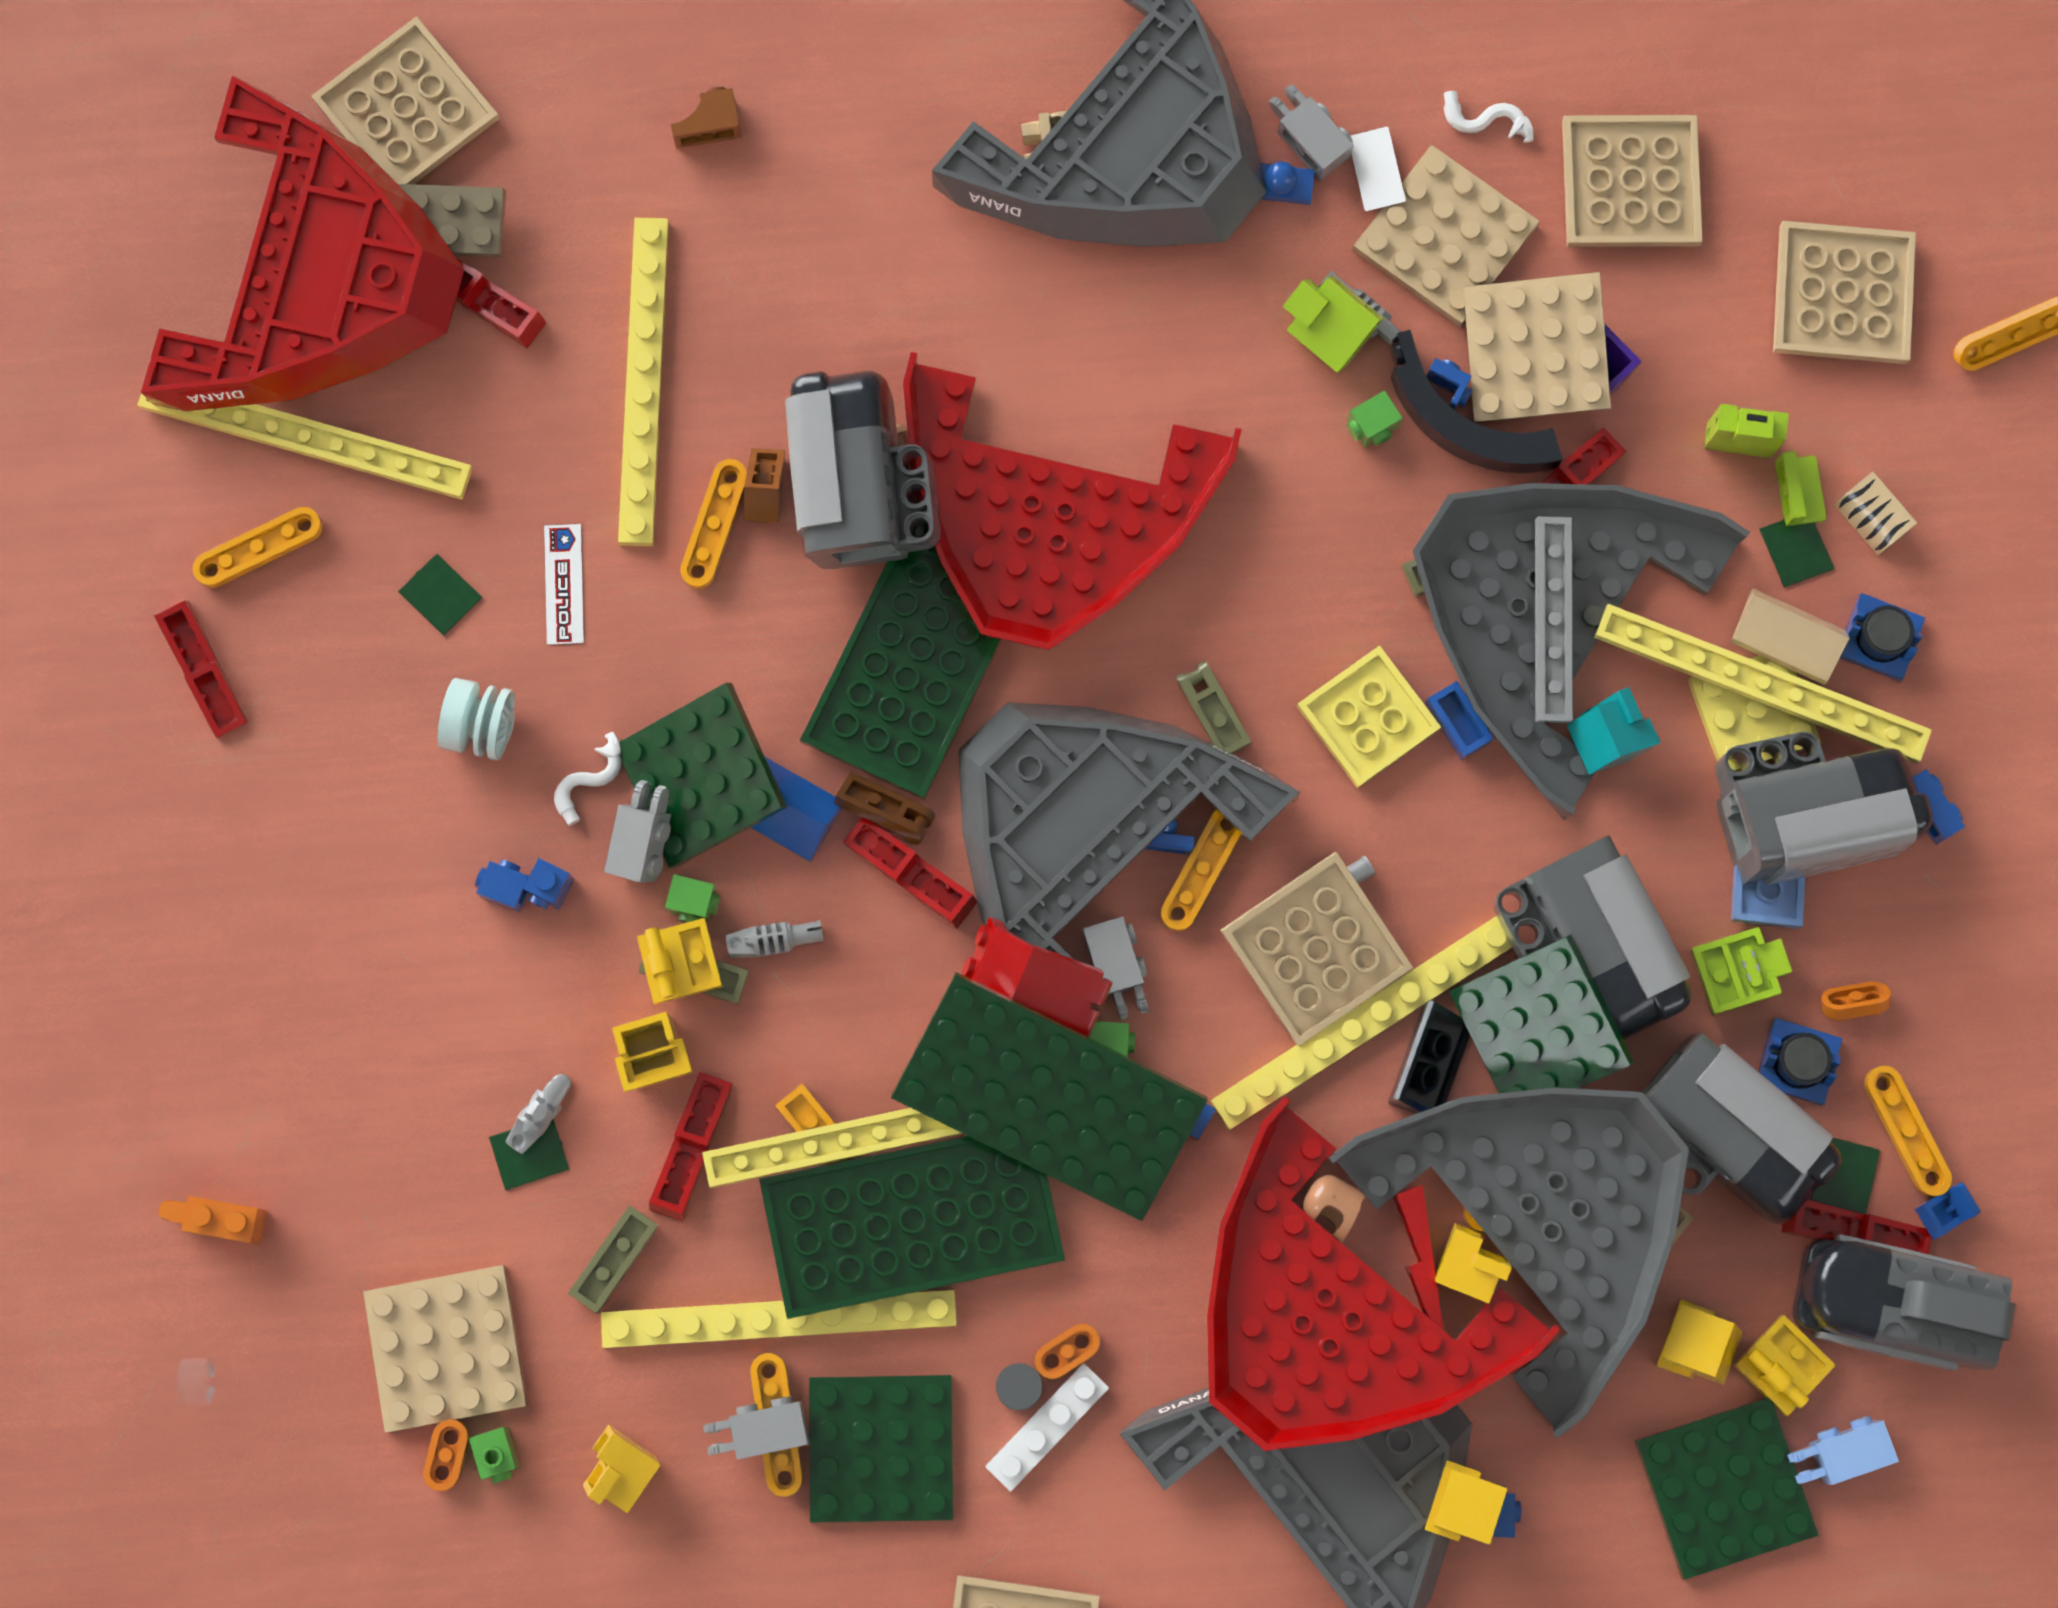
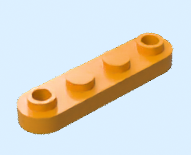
M2058 296L1965 336L1957 343L1954 349L1953 356L1955 362L1967 371H1975L2057 335Z
M725 459L719 462L713 471L680 567L683 581L693 589L708 587L713 582L744 494L747 471L745 466L738 460ZM734 474L737 476V480L731 484L725 481L726 476ZM696 568H702L705 570V573L702 577L696 578L692 575L693 571Z
M298 507L202 553L194 561L193 574L205 587L216 588L316 540L322 532V520L313 509ZM304 522L311 523V527L308 531L300 530V527ZM211 567H218V572L215 576H208V570Z
M1218 810L1212 814L1162 906L1161 920L1169 930L1180 932L1192 925L1241 836V833L1234 826L1229 831L1221 828L1220 822L1226 818ZM1174 909H1181L1184 912V918L1182 920H1175L1172 918L1171 912Z
M1879 1066L1870 1070L1864 1080L1865 1090L1916 1189L1921 1194L1929 1197L1944 1194L1952 1183L1951 1172L1901 1075L1890 1066ZM1878 1078L1886 1081L1887 1087L1884 1091L1880 1090L1876 1085ZM1928 1173H1932L1936 1178L1933 1186L1926 1182V1175Z
M772 1353L759 1355L751 1365L750 1374L755 1404L757 1403L758 1410L772 1407L771 1400L788 1397L791 1394L787 1368L783 1359ZM767 1364L773 1365L776 1369V1373L772 1378H766L763 1375V1368ZM794 1447L762 1454L766 1482L771 1492L781 1497L796 1493L803 1481L799 1448ZM782 1471H787L791 1474L792 1480L788 1485H782L779 1482L778 1477Z

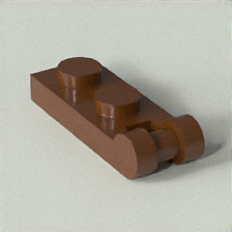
M851 772L837 792L834 800L835 805L903 835L907 842L914 845L921 843L926 835L925 828L930 827L935 819V813L930 808ZM905 816L912 818L913 822L906 819Z

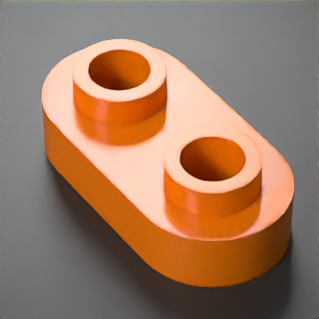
M1875 981L1830 988L1821 996L1822 1013L1835 1021L1878 1015L1887 1011L1891 1005L1890 988L1883 983Z
M1077 1324L1043 1345L1037 1351L1034 1359L1038 1373L1045 1378L1056 1379L1092 1357L1098 1351L1100 1345L1097 1331L1088 1324ZM1078 1335H1085L1088 1338L1089 1343L1086 1348L1080 1349L1075 1345V1339ZM1049 1354H1055L1059 1358L1057 1367L1049 1368L1046 1365L1045 1359Z
M454 1419L444 1420L433 1431L423 1469L424 1481L433 1490H449L458 1483L461 1477L470 1438L469 1430L463 1422ZM451 1430L458 1434V1440L455 1444L448 1443L446 1439L447 1433ZM440 1466H446L449 1469V1476L445 1480L438 1477L437 1471Z

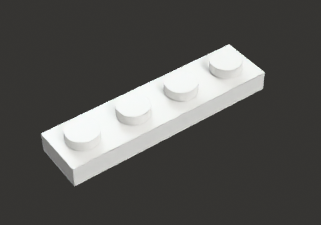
M1083 1363L985 1467L1011 1492L1109 1387Z

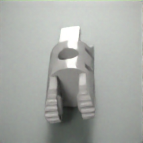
M558 1073V1075L552 1077V1080L547 1083L542 1091L539 1089L535 1091L529 1104L517 1116V1120L505 1141L511 1148L523 1154L545 1133L551 1120L563 1108L560 1103L566 1096L567 1090H570V1083H572L570 1078L567 1077L568 1075Z

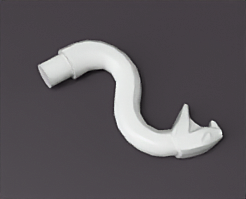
M1457 91L1444 93L1445 106L1443 108L1445 117L1454 129L1464 133H1477L1484 130L1497 117L1506 116L1513 122L1508 135L1509 139L1514 135H1522L1525 138L1523 143L1533 141L1534 132L1532 124L1518 107L1508 103H1499L1488 107L1477 119L1466 120L1461 113V104L1458 103Z
M614 732L604 736L608 739V743L603 748L594 749V751L608 758V765L605 770L599 773H572L565 777L557 786L554 794L555 807L559 815L563 816L568 826H572L580 821L575 811L576 806L571 800L570 791L578 785L592 787L606 785L613 781L620 772L622 766L620 740Z

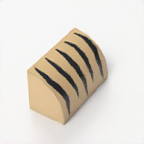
M1871 472L1834 504L1877 556L1917 524L1914 518L1874 472Z

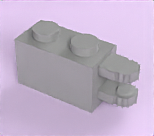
M1292 84L1284 90L1288 99L1296 107L1294 110L1290 111L1277 97H1273L1268 101L1271 109L1280 119L1277 133L1309 169L1315 170L1314 175L1321 181L1351 157L1354 146L1352 144L1353 140L1343 127L1338 128L1331 120L1330 112L1322 103L1317 104L1311 96L1306 99L1295 85Z
M641 780L635 786L631 804L618 805L604 870L605 873L636 882L657 881V876L663 868L662 853L664 844L668 840L671 831L669 824L671 814L666 813L670 794L667 787L659 785L655 788L650 808H647L651 784Z
M1122 916L1083 928L1082 934L1092 966L1102 969L1104 972L1103 977L1113 982L1107 998L1113 996L1120 1020L1128 1019V1009L1121 993L1130 990L1134 991L1136 1005L1141 1014L1149 1012L1142 988L1144 984L1143 977L1148 976L1142 956L1136 958L1132 947L1133 944L1137 943L1132 924L1125 925Z
M792 1396L771 1400L772 1407L758 1410L757 1403L737 1407V1415L730 1416L729 1420L703 1425L704 1433L709 1434L731 1428L733 1442L726 1444L722 1442L707 1447L708 1456L735 1450L738 1460L810 1444L802 1401L793 1403Z

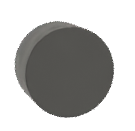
M1016 1363L1007 1366L999 1374L996 1382V1392L1000 1401L1008 1408L1025 1410L1032 1407L1040 1398L1042 1381L1034 1368L1027 1364Z

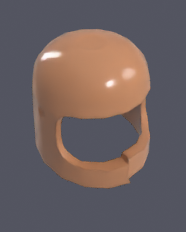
M1325 1175L1318 1178L1311 1185L1305 1196L1303 1209L1314 1221L1320 1215L1333 1222L1335 1226L1333 1236L1343 1243L1358 1216L1361 1203L1366 1194L1338 1177Z

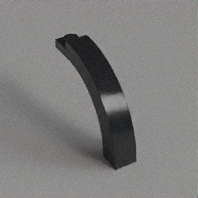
M1411 330L1397 333L1394 345L1391 346V355L1394 364H1400V366L1393 369L1390 379L1401 404L1413 422L1438 446L1466 462L1501 472H1543L1556 469L1560 465L1563 458L1553 428L1527 433L1503 432L1476 424L1453 410L1437 394L1426 377Z

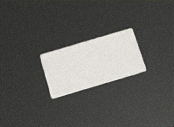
M1383 127L1351 135L1352 144L1354 145L1352 158L1365 211L1405 202L1406 199L1389 128Z

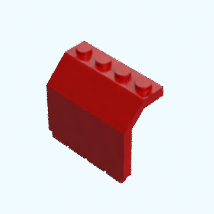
M989 917L986 926L982 925L977 932L975 938L976 950L973 957L966 959L962 968V975L1086 1037H1090L1101 1012L1090 1005L1092 1002L1104 1005L1113 982L1103 977L1104 972L1102 969L1030 944L1009 932L1002 921Z

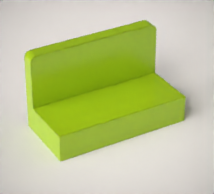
M1796 451L1782 452L1775 461L1786 526L1824 522L1826 520V512L1817 458L1815 456L1797 457Z

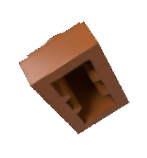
M713 87L705 93H700L701 100L696 110L686 119L671 124L676 149L742 138L733 88Z
M751 449L744 485L745 521H756L759 523L779 522L782 505L785 450Z

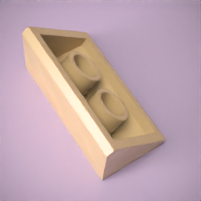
M1752 588L1731 643L1825 685L1850 638L1846 630Z

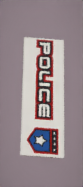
M581 524L544 526L547 645L584 643Z

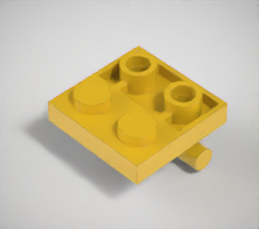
M705 918L661 930L658 927L645 930V934L637 936L654 1005L723 987Z
M1783 1314L1772 1323L1733 1366L1768 1398L1784 1416H1789L1796 1407L1800 1409L1808 1402V1394L1836 1364Z

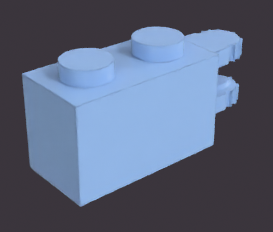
M1865 1416L1851 1421L1850 1425L1852 1428L1839 1432L1838 1428L1834 1427L1817 1433L1818 1440L1810 1442L1808 1447L1787 1455L1790 1463H1797L1814 1456L1817 1468L1800 1472L1795 1476L1797 1483L1801 1484L1821 1477L1823 1484L1833 1485L1899 1462L1884 1420L1872 1421L1871 1416Z

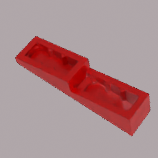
M457 259L464 268V273L456 301L528 349L547 323L539 311L491 283L482 273Z
M1603 427L1540 483L1590 485L1627 451Z
M184 600L155 614L154 617L185 675L184 678L215 737L218 738L248 723L189 601Z
M864 817L859 820L843 841L844 845L956 929H958L977 904V900L972 893L923 860L914 850L883 828Z
M699 1072L675 1131L674 1141L650 1198L649 1210L681 1222L683 1221L704 1164L702 1152L709 1151L730 1094L732 1083Z
M1423 1185L1396 1194L1393 1196V1199L1418 1263L1405 1267L1422 1313L1443 1330L1437 1282H1435L1436 1274Z
M1807 1200L1789 1221L1783 1223L1781 1230L1782 1233L1813 1240H1833L1835 1235H1845L1928 1255L1932 1239L1926 1228L1872 1214H1861Z

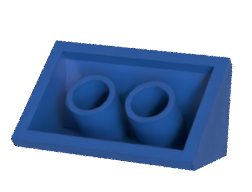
M765 757L787 808L751 828L811 862L843 808L834 804L835 796Z

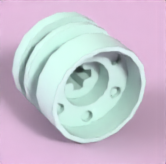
M454 678L447 689L440 713L437 737L438 746L441 749L463 753L466 751L471 740H473L475 756L482 757L487 750V757L496 761L501 759L514 727L515 692L504 688L498 695L497 687L490 685L482 699H480V685L478 682Z

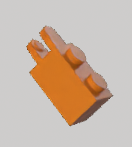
M189 1195L187 1202L172 1201L170 1199L169 1201H162L159 1208H157L159 1216L162 1217L161 1219L181 1223L180 1231L260 1245L267 1210Z

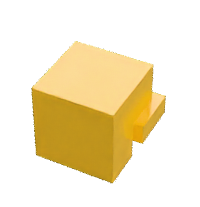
M667 1012L612 1028L620 1057L614 1059L625 1093L693 1073L684 1039L677 1038L672 1017Z
M1454 1223L1435 1271V1282L1490 1303L1499 1278L1507 1281L1512 1266L1505 1257L1480 1248L1483 1239L1480 1238L1481 1233Z
M1681 1299L1657 1366L1693 1380L1694 1374L1724 1385L1743 1332L1735 1323L1716 1317L1715 1311Z
M608 1425L592 1448L598 1453L596 1457L600 1460L584 1482L583 1487L587 1496L599 1505L606 1499L628 1513L661 1464L655 1455Z
M1447 1460L1425 1530L1458 1542L1461 1535L1490 1545L1508 1488L1479 1479L1480 1471Z

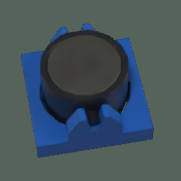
M1861 593L1858 595L1846 628L1850 639L1840 659L1900 682L1905 676L1909 662L1918 650L1916 646L1922 639V632L1920 631L1926 617Z
M1773 1018L1758 1072L1788 1096L1820 1106L1825 1105L1829 1086H1832L1837 1077L1835 1070L1841 1062L1838 1053L1843 1038L1779 1018Z

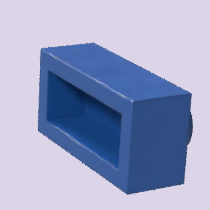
M1457 681L1432 695L1425 702L1461 760L1487 746L1494 739L1484 722L1474 711L1468 697Z
M1925 769L1914 776L1918 793L1926 794L1933 812V823L1928 834L1937 845L1965 827L1962 822L1963 816L1955 804L1948 802L1942 793L1944 791L1943 785L1934 774L1930 775L1928 770Z

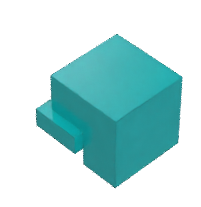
M1630 687L1619 690L1580 714L1579 718L1567 724V728L1588 775L1629 762L1661 743L1650 718H1643Z

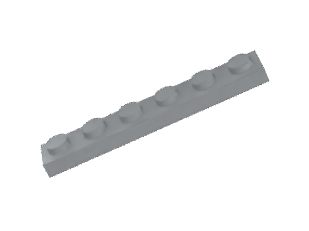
M1538 516L1535 519V722L1571 723L1573 721L1572 517Z

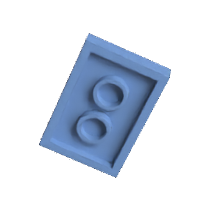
M1738 866L1734 867L1731 922L1793 929L1803 927L1805 877L1769 885L1765 884L1764 881L1766 879L1743 884Z

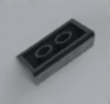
M1428 1000L1422 1006L1388 1100L1389 1104L1417 1114L1446 1103L1470 1037L1462 1017L1434 1001Z

